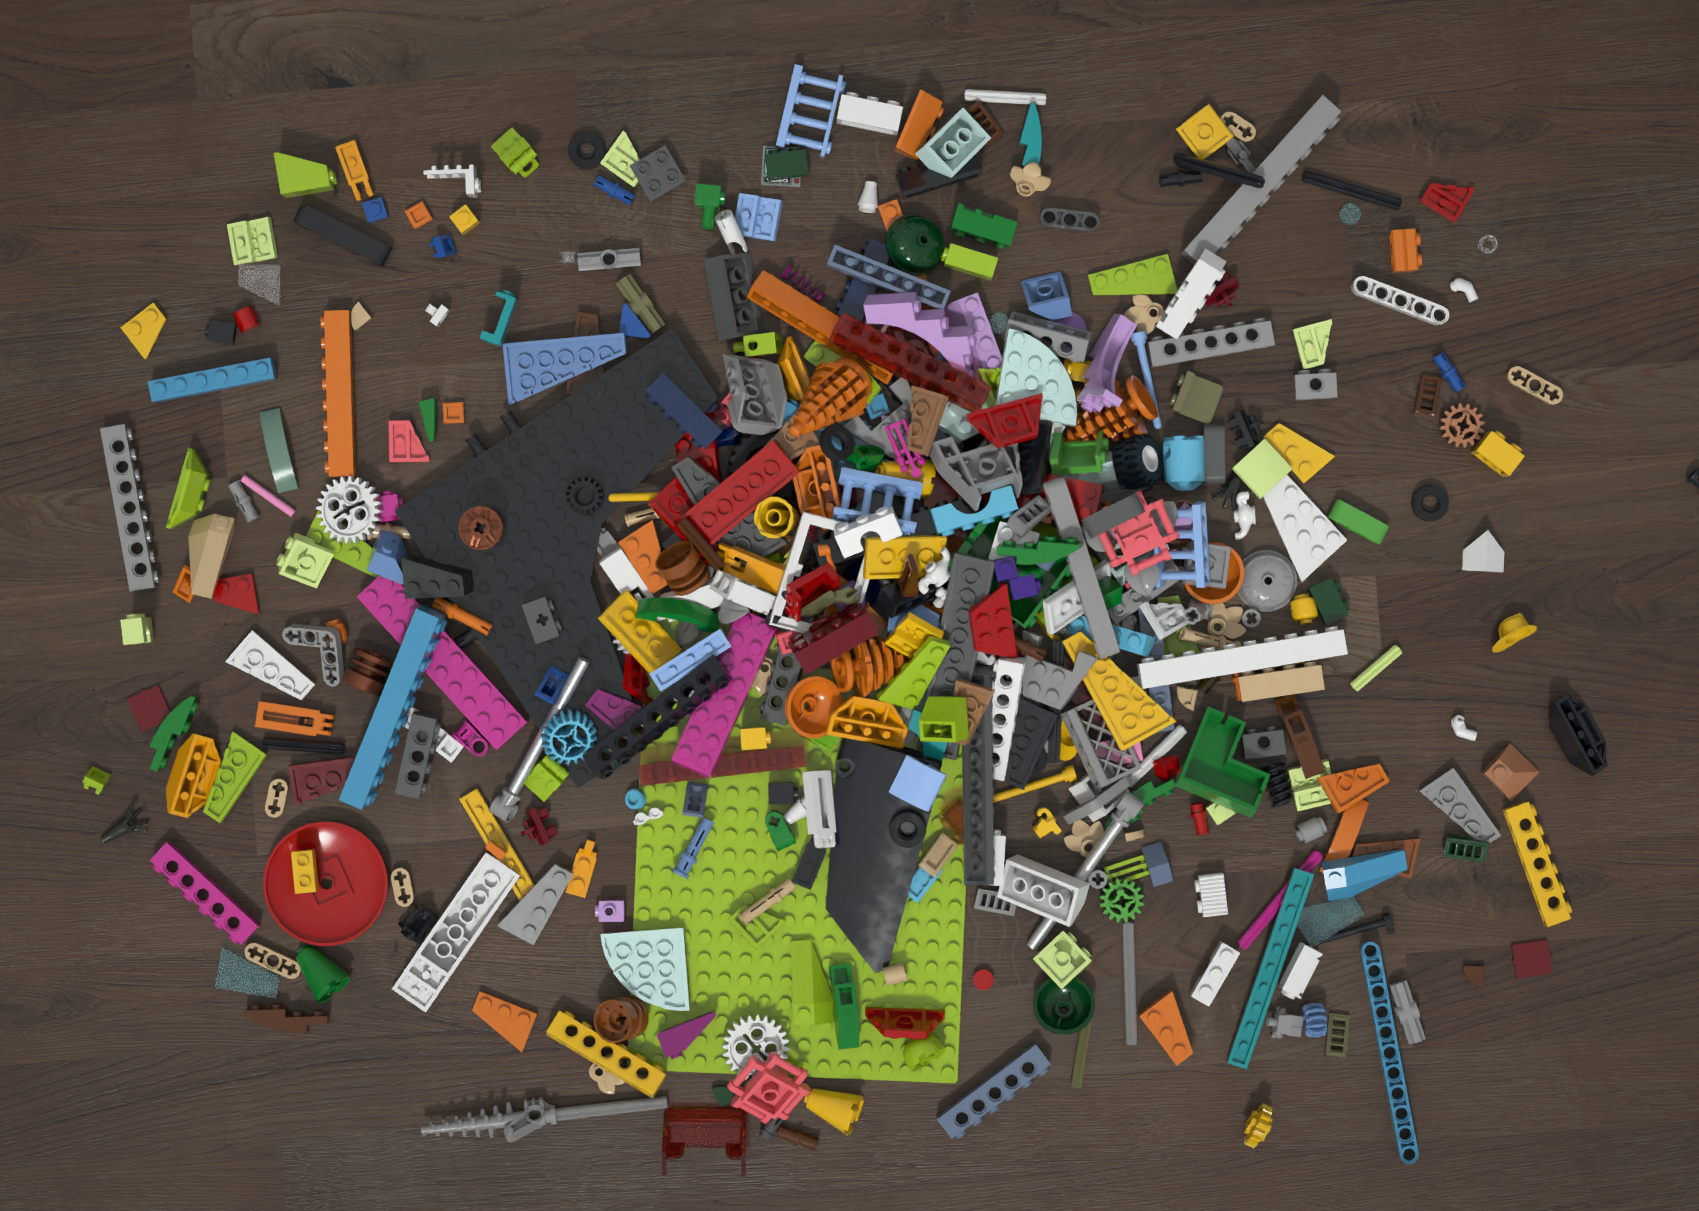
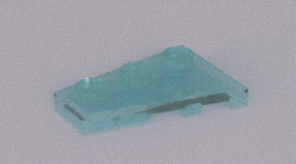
M1354 897L1302 909L1297 926L1313 948L1365 914Z
M225 947L221 948L215 988L277 998L280 977L251 963L240 955L238 956Z

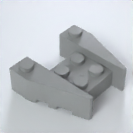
M953 437L933 442L930 457L937 472L975 511L979 508L981 494L1011 485L1015 498H1019L1023 484L1019 464L1018 443L997 449L988 440L990 445L960 453Z

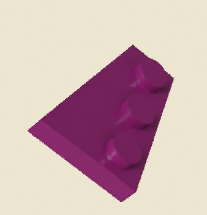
M598 689L585 704L587 708L613 730L619 728L644 708V706ZM645 728L641 730L640 735L643 734Z

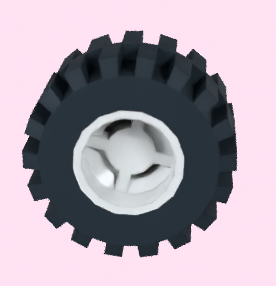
M1140 434L1118 441V444L1114 447L1115 451H1113V463L1122 484L1129 489H1138L1157 484L1161 480V476H1163V455L1156 440H1153V437L1150 435Z

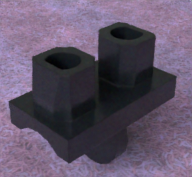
M1245 410L1234 413L1235 416L1227 420L1231 431L1240 427L1243 435L1235 438L1238 448L1247 446L1250 448L1259 444L1256 435L1262 433L1259 425L1264 423L1263 420L1256 421L1254 414L1247 417Z

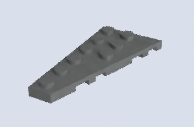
M691 456L671 467L694 505L721 484L719 480ZM753 511L721 537L717 544L725 543L732 547L736 545L765 557L789 541L784 537L774 539L762 535L757 525H755ZM735 557L736 561H742V566L746 567L747 561Z

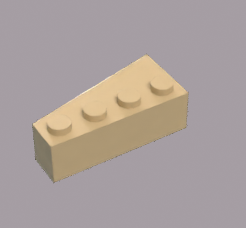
M1316 661L1303 663L1304 666L1295 667V664L1285 665L1283 670L1275 671L1274 667L1262 669L1263 673L1254 674V670L1241 672L1242 676L1237 677L1241 702L1325 690L1322 667L1320 664H1316Z

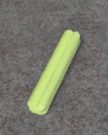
M1397 645L1392 646L1350 683L1355 691L1363 688L1402 654L1401 649Z

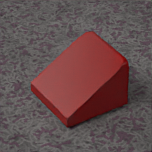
M1176 755L1153 761L1155 775L1164 782L1180 772L1178 756Z

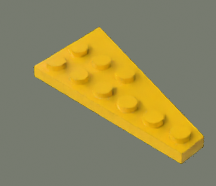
M1081 631L1062 641L1074 665L1079 651H1084L1098 657L1094 643ZM1098 657L1097 662L1092 665L1087 676L1082 679L1120 751H1124L1176 722L1108 657L1102 659Z

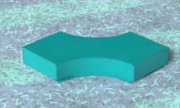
M915 708L908 729L915 732L920 738L919 719L923 710ZM922 741L923 755L938 760L944 759L948 742Z

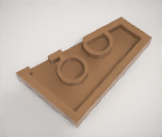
M962 679L956 680L954 697H966L969 738L955 743L962 745L970 743L995 689Z

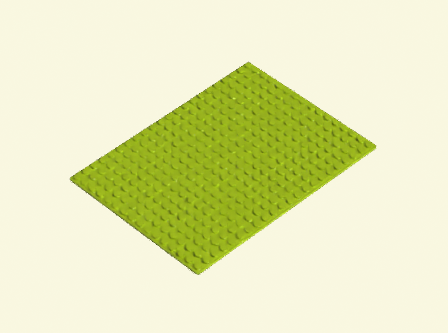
M667 618L656 621L677 643L676 629L679 620L669 622ZM719 622L718 630L722 629L727 637L733 622L728 624ZM888 625L882 635L885 640L887 638ZM700 631V634L692 643L681 647L682 651L678 655L713 633ZM776 636L766 656L773 662H776L778 654H776L778 645ZM785 657L784 663L786 666L792 667V657ZM763 664L761 670L766 671L768 665ZM817 668L807 675L803 671L800 679L802 680L809 676H820L829 679L835 684L832 670ZM646 670L650 686L646 687L647 695L655 700L669 688L660 691ZM781 676L779 684L782 687H786L788 679L785 676ZM888 683L881 684V687L875 691L871 690L870 694L865 696V698L878 700L877 694L880 690L883 691L888 686ZM753 687L711 780L672 763L673 754L690 719L687 715L675 727L665 731L661 738L647 745V748L641 752L639 779V789L644 791L646 803L644 807L638 809V813L644 812L648 815L651 808L657 807L664 814L660 818L649 819L645 823L637 825L633 931L684 928L690 1011L668 1010L640 999L648 1011L649 1022L646 1030L640 1036L628 1040V1052L633 1055L636 1053L647 1059L646 1063L651 1066L656 1064L663 1068L664 1071L736 1074L737 1069L730 1070L732 1063L726 1064L725 1062L728 1057L723 1056L722 1052L728 1049L722 1048V1044L728 1042L724 1040L723 1036H730L727 1028L734 1029L733 1021L740 1024V1017L747 1020V1016L750 1014L752 1019H755V1015L758 1013L760 1019L765 1014L767 1015V1021L774 1018V1026L779 1023L782 1027L779 1031H786V1035L782 1038L786 1037L789 1039V1042L784 1045L790 1048L789 1051H784L788 1055V1059L784 1060L798 1068L803 1067L808 1070L806 1077L956 1083L958 1080L966 896L963 852L962 744H960L956 760L948 758L942 760L940 771L947 774L933 802L915 872L919 868L918 865L942 832L959 845L942 867L943 872L921 900L917 903L909 896L907 897L889 966L903 963L907 981L887 986L884 972L875 973L826 910L830 847L826 848V855L811 890L793 883L796 888L795 890L783 897L779 904L775 903L764 911L768 915L784 920L785 923L759 948L755 950L728 920L742 905L750 907L767 895L771 888L775 889L786 879H790L792 882L805 848L813 834L808 835L807 817L791 825L787 823L797 843L779 852L777 851L766 827L765 817L772 810H777L784 815L793 804H769L768 783L793 782V787H798V798H802L805 796L803 772L831 770L834 800L835 760L842 737L826 735L820 738H807L796 733L790 724L783 726L762 720L760 708L763 701L766 702L768 694L759 695L756 687ZM853 687L848 692L840 691L843 703L852 695L858 696ZM780 696L774 697V704L777 707H781L783 704ZM807 702L804 704V709L808 706ZM678 703L673 706V709L677 707ZM893 704V706L899 714V711L902 706ZM661 716L657 718L656 722L661 719ZM766 726V731H770L771 744H767L765 749L742 750L740 729ZM916 734L908 745L904 743V747L916 749L919 736ZM841 761L839 763V767L842 769L850 766L848 761ZM688 782L708 785L704 818L714 822V825L711 827L696 856L697 862L688 873L689 878L686 879L674 873L672 869L678 864L681 852L686 851L702 820L699 817L682 815ZM773 815L771 816V821H769V823H774L775 825H778V820L780 818H775ZM791 940L812 941L831 993L828 967L830 965L850 963L852 981L855 982L859 1048L838 1050L834 1022L794 1026ZM630 992V996H634V997L638 998L637 996H635L633 993ZM865 1007L945 1010V1019L931 1034L940 1040L946 1051L938 1059L933 1058L929 1061L930 1064L915 1072L910 1071L903 1056L904 1048L909 1043L908 1038L892 1039L890 1037H883L865 1016ZM716 1010L717 1015L687 1049L682 1051L683 1055L671 1059L670 1056L665 1057L657 1037V1032ZM754 1029L751 1035L758 1037L761 1035L762 1030ZM743 1034V1037L751 1043L752 1048L757 1049L767 1061L768 1057L761 1052L759 1045L756 1046L747 1034ZM740 1042L736 1045V1049L744 1050L747 1045ZM770 1043L766 1045L765 1050L771 1052L775 1049L776 1045ZM627 1059V1067H629L631 1062ZM788 1072L789 1076H793V1077L796 1076V1075H794V1074Z

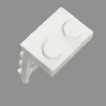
M445 165L444 170H439L436 166H432V170H423V174L427 175V179L465 178L466 195L469 198H478V193H481V180L477 178V169L474 165H469V169H464L461 165H457V169H451L448 165Z

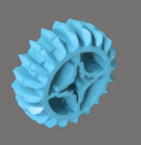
M570 709L567 711V714H564L561 710L558 717L553 714V721L547 719L546 723L548 726L542 727L544 733L540 735L541 740H543L541 745L545 748L546 755H550L551 760L557 759L559 764L565 760L568 766L570 760H573L575 764L578 763V758L585 761L582 755L588 752L590 748H593L595 746L593 741L597 740V736L594 734L596 733V728L592 726V720H587L586 714L581 716L578 710L574 715ZM577 725L585 730L584 737L577 733ZM553 737L561 741L560 749L553 744Z

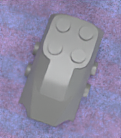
M722 353L731 395L728 408L733 427L739 432L765 435L780 429L786 407L787 392L784 388L783 375L781 374L779 364L765 359Z

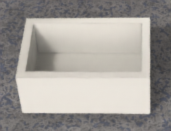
M852 92L841 95L837 124L898 135L903 107L899 106V102L887 100V103L879 102V98L871 96L863 99L858 97L859 94Z

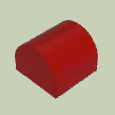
M252 306L245 307L232 314L241 333H245L260 325Z

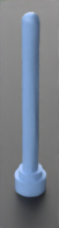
M1146 330L1134 332L1130 337L1131 342H1134V346H1137L1144 384L1158 410L1145 349ZM1159 410L1158 417L1152 420L1155 429H1160L1162 426Z

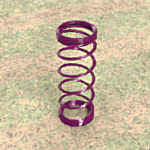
M790 264L782 273L781 277H785V280H789L791 277L795 275L791 284L792 286L796 285L799 281L802 280L798 287V291L803 290L807 285H809L804 294L806 295L809 287L812 284V281H810L803 288L800 289L806 277L803 276L801 279H799L796 283L793 284L794 280L796 279L799 273V270L796 271L789 278H787L789 272L794 267ZM819 287L814 288V289H813L810 293H808L806 296L810 295V294L815 290V292H814V294H813V296H812V298H811V300H812ZM821 291L812 301L818 303L825 295V292Z

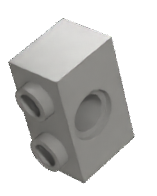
M1320 369L1317 374H1310V370L1298 371V375H1293L1294 401L1337 398L1336 372L1331 373V369ZM1312 379H1317L1320 382L1318 390H1313L1310 387Z

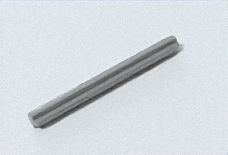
M1123 922L1126 1044L1137 1045L1134 923Z

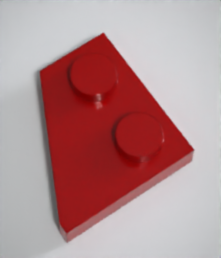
M1430 183L1419 202L1455 223L1475 188L1457 187V185L1443 186L1437 183Z
M253 574L218 580L213 594L215 602L252 613H260Z
M625 653L623 688L647 706L653 701V698H649L646 687L650 686L646 669L631 653Z

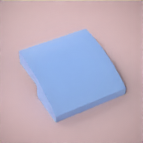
M739 193L735 220L742 235L776 242L783 201Z
M906 755L889 793L929 812L947 774L931 765L922 763L910 755Z

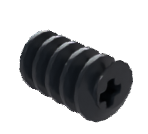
M1277 762L1259 768L1265 769L1266 771L1264 772L1270 774L1267 785H1270V787L1266 789V792L1273 793L1268 798V800L1275 801L1270 806L1271 808L1291 803L1290 800L1295 797L1294 794H1288L1292 790V786H1285L1290 780L1289 778H1283L1287 774V770H1280L1285 766L1284 762Z

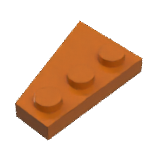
M1380 764L1316 777L1336 813L1344 811L1390 782Z

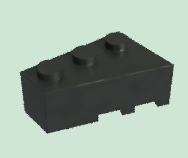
M408 554L401 558L405 599L462 597L473 592L471 572L468 570L436 563L434 560L419 558L413 554Z

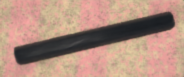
M1176 153L1173 158V162L1176 165L1259 189L1263 188L1265 184L1263 176L1182 153Z
M1305 171L1302 176V181L1394 210H1399L1402 204L1401 199L1313 172Z

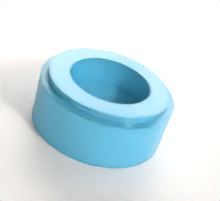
M630 789L625 795V803L630 809H641L646 803V795L641 789Z

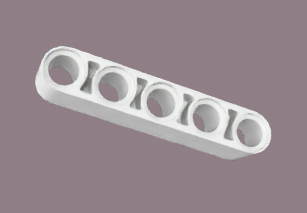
M1360 276L1351 283V290L1355 295L1432 325H1442L1449 319V311L1444 306L1366 276ZM1358 281L1365 282V291L1362 292L1357 289L1356 284ZM1377 288L1384 289L1386 293L1384 299H1379L1376 296ZM1400 295L1405 299L1403 306H1398L1395 303L1396 296ZM1416 303H1421L1424 306L1422 314H1418L1415 311L1414 306ZM1436 310H1440L1443 313L1442 321L1435 320L1434 312Z

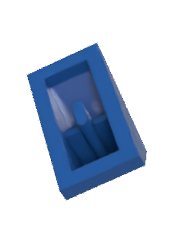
M625 303L622 307L619 333H626V337L648 340L652 338L627 303Z
M551 665L534 695L553 705L569 675Z

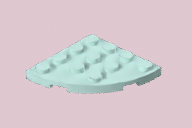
M1007 329L994 406L1042 393L1040 420H1050L1054 423L1075 426L1077 418L1076 397L1072 382L1063 364L1039 340L1021 331Z
M683 927L600 934L605 957L614 975L631 993L649 1004L664 1009L690 1011Z

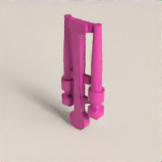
M904 418L886 426L885 430L897 457L896 461L901 466V472H907L909 468L906 464H910L912 467L910 473L913 477L917 478L921 475V469L915 466L914 461L917 460L919 465H924L925 459L921 454L913 452L915 458H912L910 450H907V445L899 429V425L903 424L908 436L909 426ZM892 428H895L903 446L901 450H899L890 431ZM906 453L908 460L906 461L901 454Z

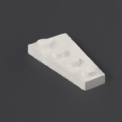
M253 630L225 661L300 700H303L316 685Z

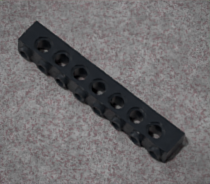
M714 654L582 755L594 775L603 780L612 776L616 769L627 764L637 753L644 751L652 741L661 738L665 731L675 727L686 715L692 714L696 707L710 700L718 690L727 687L729 682L733 680V677L723 662ZM711 677L709 683L705 684L706 680ZM694 690L693 695L689 697L690 692ZM678 703L677 707L673 709V706ZM661 716V719L656 722L657 718ZM645 728L644 733L640 735L641 730ZM629 741L628 745L624 747L625 742ZM612 753V757L607 760L608 756Z

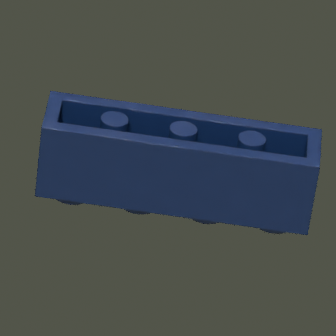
M870 239L869 243L865 242L860 252L864 254L863 256L887 265L890 259L886 245ZM855 277L852 281L848 279L844 288L847 294L844 300L840 298L835 309L839 311L837 316L861 325L865 316L863 304L867 295H874L877 286Z
M664 373L645 390L648 393L646 398L654 406L658 403L663 408L661 412L669 420L673 417L678 422L676 427L684 435L688 432L693 437L691 442L698 449L701 447L706 449L723 432Z

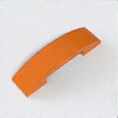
M1361 799L1342 811V817L1323 861L1349 857L1369 802ZM1321 864L1319 872L1323 873V866Z

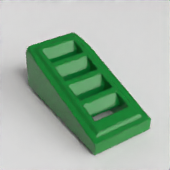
M436 398L419 402L428 441L431 443L435 442L437 412Z

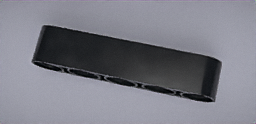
M304 203L301 204L293 220L296 224L384 267L393 249Z

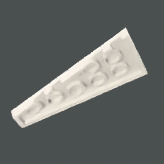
M1288 475L1263 496L1301 582L1347 541L1341 532Z

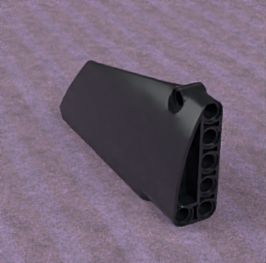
M842 738L835 760L834 811L836 844L835 847H830L826 910L872 970L878 973L883 971L884 967L889 966L923 843L922 841L913 848L898 846L890 837L889 825L896 814L902 811H913L923 818L927 828L931 809L929 812L920 809L889 793V790L906 755H910L938 770H941L942 760L923 755V752L904 746L903 748ZM841 761H848L850 766L842 769L839 767V763ZM904 822L899 830L903 836L910 837L914 835L916 827L911 822Z

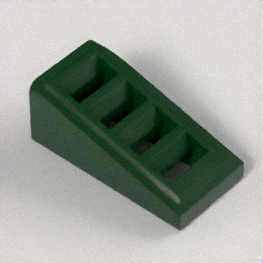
M1449 833L1443 856L1485 863L1489 842ZM1453 843H1457L1455 850L1452 849ZM1461 844H1465L1464 852L1460 851ZM1470 845L1473 846L1472 854L1468 853ZM1478 847H1482L1480 856L1476 855Z

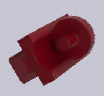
M1225 271L1219 281L1220 285L1214 288L1210 296L1206 294L1204 297L1207 299L1205 302L1206 306L1209 307L1216 303L1219 307L1225 303L1228 308L1231 307L1232 303L1230 300L1236 297L1234 291L1239 289L1236 277H1231Z
M546 807L532 808L525 811L528 820L522 822L525 830L520 832L522 836L528 834L530 841L537 838L539 845L550 842V839L557 835L553 824L544 828L541 820L549 817Z

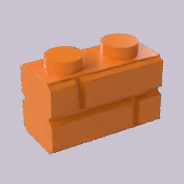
M1415 228L1389 231L1392 273L1418 271L1419 266H1422V256L1417 252V246L1421 243L1420 233H1416Z

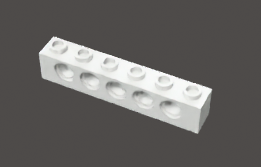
M1000 656L999 660H995L993 672H997L996 680L992 679V689H995L993 699H991L993 705L992 745L993 753H997L1000 758H992V765L994 768L993 779L1005 781L1015 730L1026 658L1022 657L1014 659ZM1009 675L1012 681L1007 682L1002 676ZM999 695H1007L1009 701L1001 700ZM1003 714L1006 720L1001 721L996 715ZM998 733L1003 737V739L997 740L994 738L993 734Z

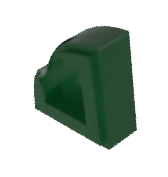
M725 1086L712 1088L720 1107L730 1103L732 1098L737 1095Z

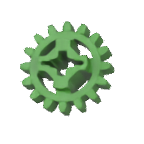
M1126 877L1123 878L1122 882L1115 878L1114 884L1108 881L1109 887L1102 888L1105 893L1099 894V898L1103 900L1099 905L1100 907H1105L1102 910L1103 914L1109 913L1108 918L1111 920L1115 917L1117 923L1120 922L1121 918L1124 919L1125 923L1128 922L1129 916L1135 919L1134 913H1141L1138 907L1144 906V903L1140 901L1144 895L1143 893H1138L1141 888L1139 886L1134 887L1135 882L1133 880L1128 883ZM1123 887L1129 888L1133 893L1125 892ZM1115 889L1114 894L1109 897L1110 893ZM1120 896L1124 897L1123 904L1118 902ZM1134 903L1133 907L1128 911L1129 906ZM1110 907L1118 908L1120 913L1114 912Z

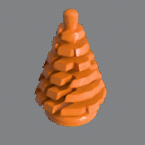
M840 358L834 362L830 361L827 364L824 361L819 363L802 398L803 402L799 405L793 418L794 424L789 428L790 434L798 437L802 433L807 434L861 416L864 413L863 409L867 407V398L872 390L871 381L866 371L858 363L846 358Z
M1131 375L1126 379V387L1124 386L1121 389L1119 388L1121 382L1115 379V393L1123 400L1120 406H1111L1110 408L1103 406L1100 412L1092 411V413L1084 410L1082 414L1085 421L1083 418L1078 417L1075 425L1076 430L1070 427L1066 432L1067 438L1063 440L1064 442L1097 440L1099 431H1103L1104 437L1108 438V442L1109 437H1112L1113 441H1118L1122 437L1130 438L1135 436V434H1147L1148 430L1143 416L1149 420L1156 419L1158 417L1157 407L1146 387L1136 376Z
M875 636L831 660L830 664L835 684L841 692H848L853 687L858 696L865 697L870 694L871 690L875 691L881 687V684H887L892 677L895 678L901 672V667L912 659L884 644L885 638Z

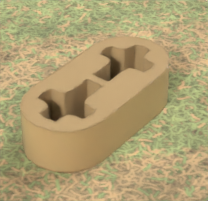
M1226 112L1220 117L1224 123H1226L1223 120L1224 117L1229 118L1231 116L1233 118L1232 122L1237 127L1229 125L1228 129L1238 140L1250 142L1255 137V127L1237 114ZM1241 127L1245 130L1248 127L1251 129L1249 132L1251 137H1242L1243 132L1238 128Z
M275 779L269 786L265 811L270 817L276 818L281 816L285 810L289 785L284 779ZM281 782L285 790L280 791L279 797H277V789H274V785H278ZM275 799H277V807H280V811H276L273 814L269 806L274 805Z
M399 867L392 872L391 882L396 903L402 907H407L414 901V891L409 871ZM398 871L406 874V878L403 879L404 886H401L400 880L395 879ZM402 888H405L406 895L410 894L407 903L399 899V896L402 895Z

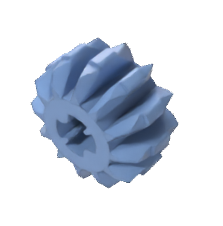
M1315 1002L1305 1004L1302 1009V1016L1304 1017L1303 1029L1306 1036L1314 1038L1325 1036L1327 1033V1016L1323 1004Z

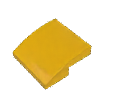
M908 612L891 631L884 644L913 659V654L930 636L942 639L944 632Z

